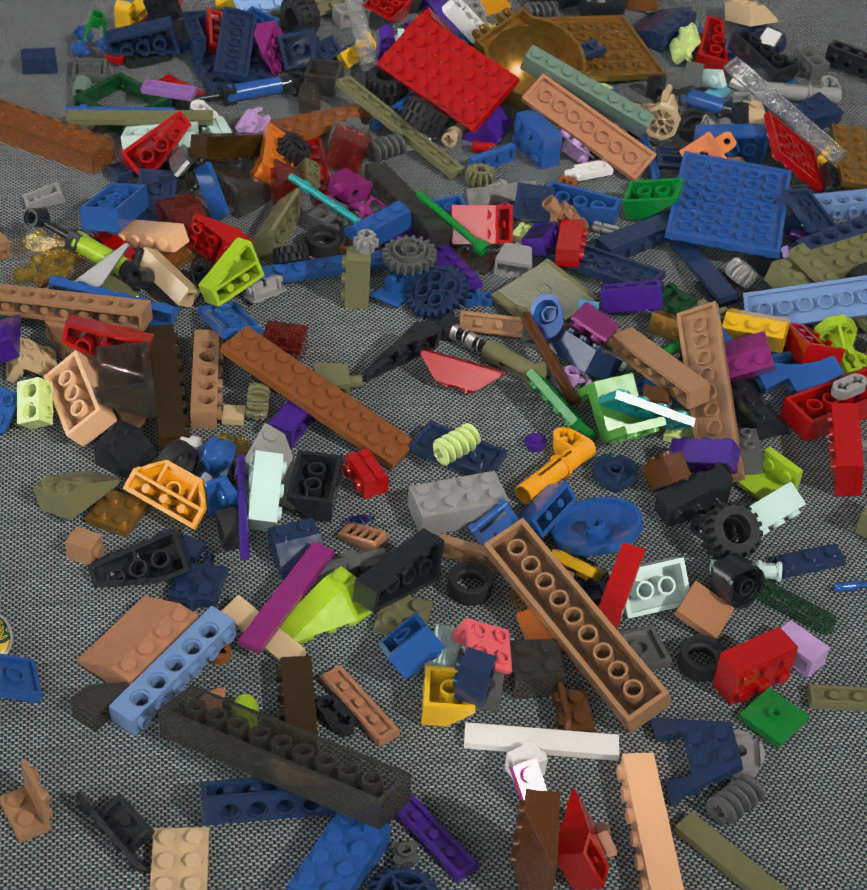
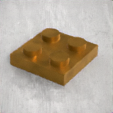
M112 489L100 498L86 515L85 521L88 525L127 538L148 512L150 504L142 499Z

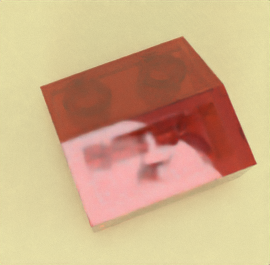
M273 160V167H270V177L273 182L270 183V193L273 194V205H276L279 199L294 189L300 188L288 180L291 173L300 178L299 170L279 160ZM300 190V211H301V190Z
M267 320L263 337L289 355L304 358L308 346V326Z

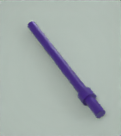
M240 455L236 458L237 468L235 469V480L238 487L240 558L248 560L250 558L247 502L249 471L246 467L245 456Z

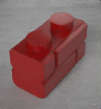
M368 448L345 456V464L342 467L343 473L346 478L350 477L356 492H360L367 499L374 497L375 494L380 495L388 491L389 477Z

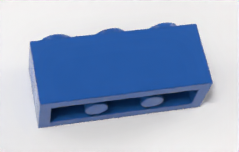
M567 481L549 484L518 517L519 519L524 518L539 538L542 539L578 499Z

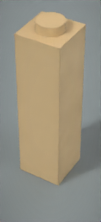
M144 247L145 252L140 266L149 267L153 270L155 275L154 283L177 305L191 307L201 291L158 250Z

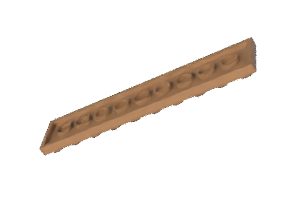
M713 301L676 313L683 364L707 380L711 387L710 401L690 409L691 417L696 418L694 427H692L694 439L706 437L720 440L722 438H729L734 440L740 448L719 307L717 302ZM741 455L736 474H730L733 477V483L745 479Z

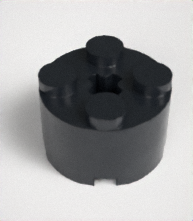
M738 554L728 555L721 561H715L711 566L710 591L735 608L743 609L753 604L756 600L753 597L757 592L761 593L764 587V572L757 565Z

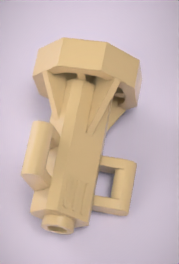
M670 84L666 85L662 92L661 101L649 106L647 109L651 113L655 111V116L646 132L648 136L661 141L675 136L681 121L680 115L683 114L678 111L680 108L678 99L675 94H671L673 87Z

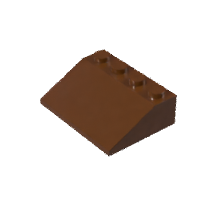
M526 789L525 799L519 800L518 816L516 817L515 833L510 854V866H515L514 878L520 890H553L558 865L560 792Z

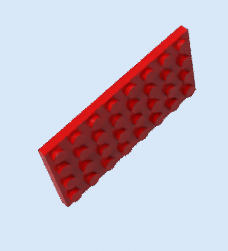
M422 13L416 17L376 63L381 70L473 134L520 82L519 77Z

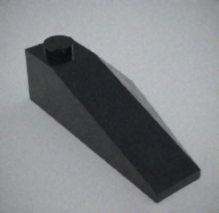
M428 319L423 322L417 321L413 323L406 332L365 370V382L421 357V351L424 349L432 351L437 349L443 330L441 326Z

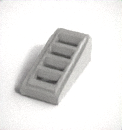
M58 182L22 195L27 208H40L66 203Z

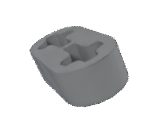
M854 373L836 380L833 383L831 395L838 400H847L865 391L867 378L861 374Z

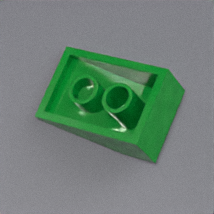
M684 177L630 181L623 199L626 219L635 221L646 219L678 202L685 181Z

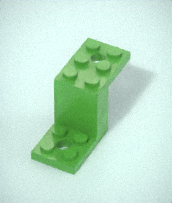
M633 373L595 381L575 390L580 398V402L589 400L591 402L601 443L609 442L610 445H614L627 440L639 439L659 432V427L666 425L664 416L643 421L598 404L600 396L617 389H625L630 391V395L639 396Z

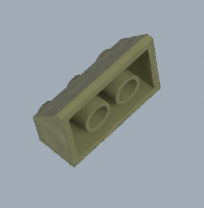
M355 245L347 247L346 256H342V268H346V272H342L341 284H345V288H341V300H345L344 308L368 309L371 254L364 255L359 253L358 250L356 251Z

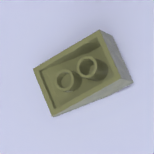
M85 470L46 476L32 488L42 511L72 520L121 482L120 479Z

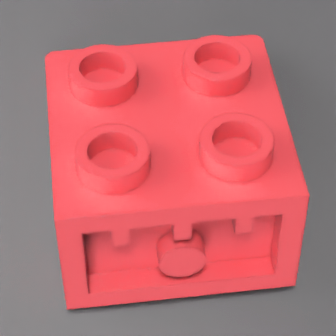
M466 618L451 632V641L466 646V649L471 647L498 656L495 671L508 675L513 671L509 630Z

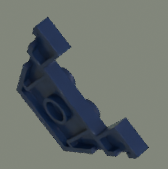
M670 718L651 719L656 743L683 738L692 773L691 776L665 781L671 806L679 804L680 799L688 795L694 796L700 793L701 788L711 783L715 785L743 770L731 722Z

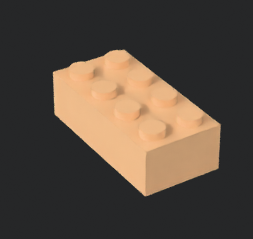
M77 350L44 375L45 380L53 383V402L68 438L85 447L117 421L93 361Z

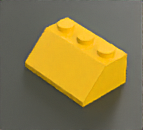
M730 308L726 312L722 327L733 340L765 331L770 351L782 353L791 319Z

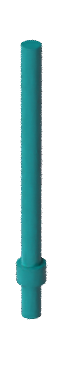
M293 173L289 175L288 180L299 186V189L304 193L308 192L353 223L361 220L311 186L312 183L306 179L302 180Z

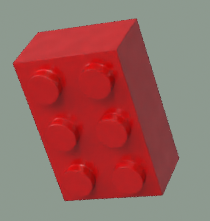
M777 627L720 653L712 685L729 705L739 701L744 702L750 696L756 693H763L769 687L778 683L783 684L789 679L798 646L780 627Z

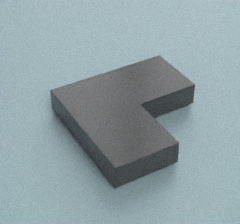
M688 61L684 77L668 74L665 85L670 84L678 90L690 85L700 87L704 64Z

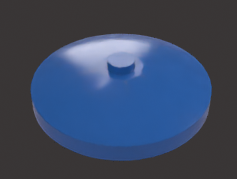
M594 497L575 502L552 527V540L559 549L573 555L599 556L620 550L623 542L631 544L640 536L643 530L642 514L635 504L621 498Z

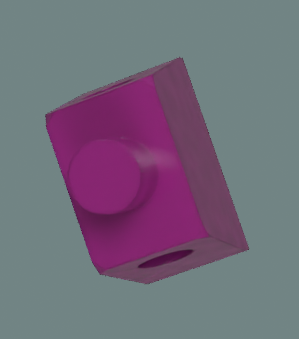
M344 168L332 174L328 193L332 197L336 196L347 203L368 200L373 183Z

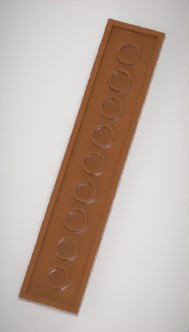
M246 326L220 347L221 354L360 450L368 448L375 459L389 470L396 467L410 453L409 447L414 439L250 327Z

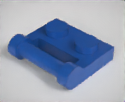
M504 497L498 501V505L475 523L471 522L467 525L480 545L484 546V543L520 520ZM502 512H506L504 516H502L494 524L488 527L485 531L481 532V529L483 527H485L488 523H490Z

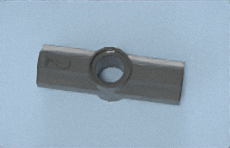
M384 547L361 553L353 549L346 550L340 554L339 558L332 559L317 579L320 582L341 566L358 578L386 557L387 552Z

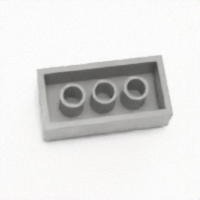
M495 471L409 486L407 506L418 531L425 528L433 534L466 529L468 528L467 525L471 522L475 523L498 505V501L503 497L509 504L510 501ZM502 512L488 524L495 523L502 516H504L506 512Z

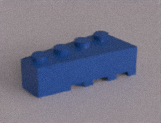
M553 180L550 181L548 187H555L554 197L559 201V204L566 201L569 205L574 206L577 214L581 218L584 217L589 225H593L594 221L602 222V224L606 223L615 226L620 215L622 198Z

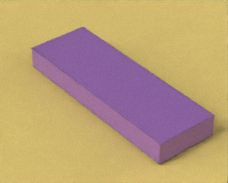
M146 79L141 86V93L193 101L197 94V87Z

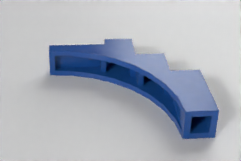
M722 327L724 342L733 340ZM833 355L823 360L806 364L774 362L776 371L756 376L754 382L759 390H763L764 394L788 384L786 388L791 396L842 377L844 372Z

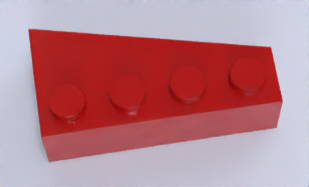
M707 15L695 62L704 64V69L723 70L724 75H726L730 61L727 57L728 49H726L727 42L724 38L723 19Z
M831 403V412H827V425H831V427H828V441H832V443H829V456H832L830 470L833 472L834 496H861L864 459L858 403Z

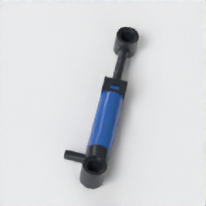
M293 70L284 76L243 83L222 82L220 83V92L198 95L194 97L193 101L221 99L225 107L237 105V101L290 92L293 97H297L300 93L304 92L305 74L302 71ZM172 98V107H175V110H190L192 101Z
M660 75L648 76L647 95L662 96V92L666 87L664 77ZM692 85L679 88V90L672 88L671 94H675L678 97L679 106L701 109L715 114L717 119L724 117L731 119L733 124H746L749 122V103L730 101L702 92L699 87Z

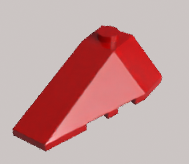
M179 110L120 152L122 161L135 172V176L138 178L140 168L159 170L191 127V123Z

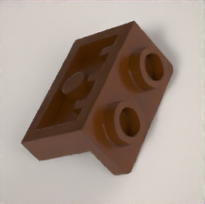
M563 681L557 682L556 691H552V703L558 709L556 712L557 726H561L562 730L594 733L595 727L586 689L565 690Z

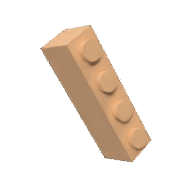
M133 220L120 233L114 234L128 243L133 249L147 247L158 251L176 252L189 242L184 224Z

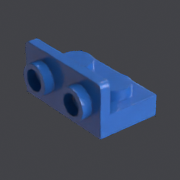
M225 475L204 483L206 514L209 518L216 516V511L236 507L238 511V492Z

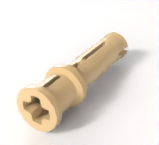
M457 122L455 126H451L443 134L442 143L446 147H454L457 141L462 138L466 128Z

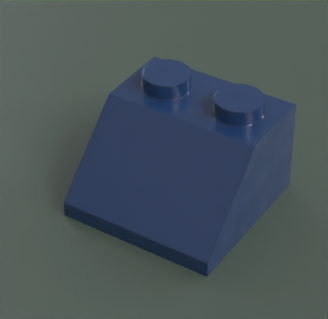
M313 518L268 528V549L282 580L287 577L313 542L323 545L321 534Z

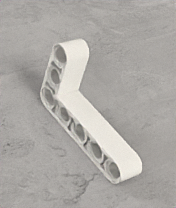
M449 0L442 6L443 13L474 45L475 38L472 36L471 31L475 28L479 30V26L483 22L463 0Z

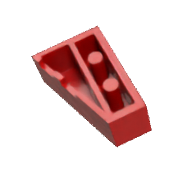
M790 322L783 348L784 352L790 351L792 353L791 359L798 364L817 362L834 355L839 365L841 364L845 349L831 346L833 342L829 339L823 341L819 338L820 334L804 324Z

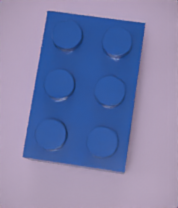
M533 109L517 112L514 122L513 144L540 170L558 166L563 134L539 112Z

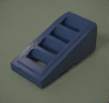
M121 161L103 166L114 183H136L135 172Z

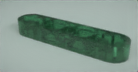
M765 579L761 593L757 592L753 597L820 634L828 635L834 631L837 620L831 612L768 579ZM777 598H784L788 603H781ZM798 609H805L809 614H802Z

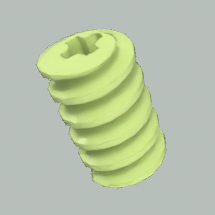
M466 423L443 435L441 438L435 439L433 442V452L437 461L441 465L447 466L450 462H454L456 458H461L463 455H467L469 451H474L476 445L480 444L481 438L477 429L472 424Z

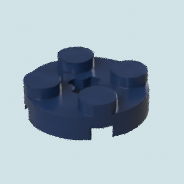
M612 453L604 454L595 461L592 474L593 479L601 486L608 488L612 493H618L622 489L631 487L637 477L635 462L625 455L619 454V457H611Z

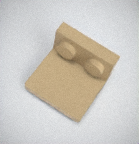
M20 337V357L6 361V381L15 383L17 378L24 374L25 369L42 376L46 375L57 366L56 351L48 346H43L30 339Z

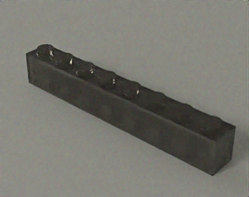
M386 163L365 164L364 178L373 183L371 189L386 205L400 201L411 210L412 228L410 229L418 238L422 236L423 241L430 240V244H434V247L449 246L452 228L416 196L417 193Z

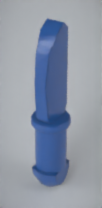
M853 580L835 583L833 589L835 592L858 591L861 587H867V581L858 582Z

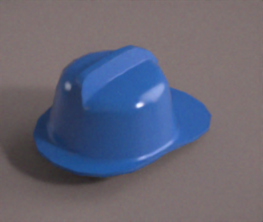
M544 293L535 298L531 305V315L544 338H552L561 331L564 324L561 303L555 295L550 293Z
M212 436L209 441L202 445L199 451L201 461L199 478L203 479L204 483L224 475L228 476L236 452L235 444L232 441L220 440Z

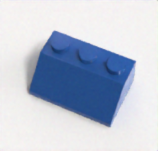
M396 201L342 229V231L353 241L354 236H357L360 230H372L376 233V238H379V245L412 228L411 210L402 202Z

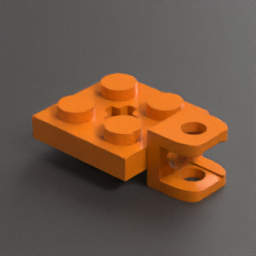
M709 131L679 152L682 157L684 151L698 154L703 151L704 154L708 153L709 156L726 158L724 154L732 150L737 142L729 131L722 133L715 139ZM724 139H729L730 144L726 145Z

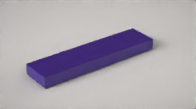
M411 792L389 804V811L457 883H460L479 869V863Z

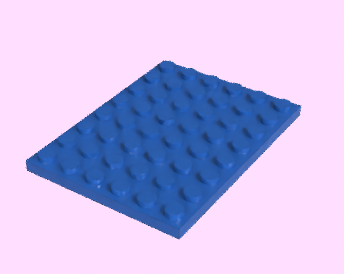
M684 151L678 178L684 177L685 181L678 202L671 206L665 238L674 241H685L691 244L706 245L712 248L717 247L729 251L744 252L749 255L754 254L779 259L787 208L781 193L785 189H789L792 170Z

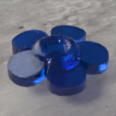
M365 514L349 517V522H359V524L363 525L375 520V516Z

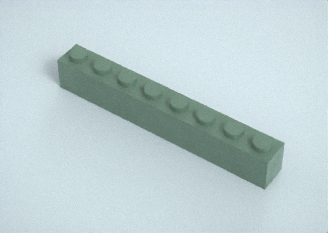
M535 45L531 46L521 64V70L537 79L544 73L605 118L639 138L643 137L655 116Z

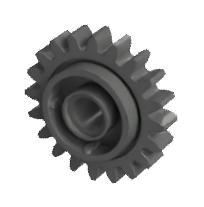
M405 235L404 238L397 236V241L390 239V243H385V248L382 249V262H384V266L389 267V271L396 269V274L402 272L404 276L407 274L414 276L417 272L422 274V270L429 271V267H434V263L437 260V249L434 248V244H430V240L423 241L422 236L416 239L415 235L412 237Z

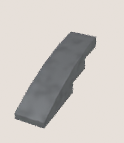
M182 144L169 160L170 167L176 177L184 175L195 161L190 157L189 148L185 144Z

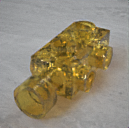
M34 229V231L28 232L23 237L22 246L25 247L24 249L62 258L69 257L77 262L82 260V255L73 254L64 248L66 239L57 234L50 236L45 234L46 231Z
M61 248L53 249L46 256H43V254L31 256V260L26 262L27 267L13 269L14 278L17 284L25 283L28 279L34 282L38 281L40 284L51 276L66 277L70 275L69 271L74 270L72 265H75V259L72 253H68L67 250H62ZM56 259L60 261L59 266H56L54 263ZM37 265L41 266L40 272L36 271L35 267Z

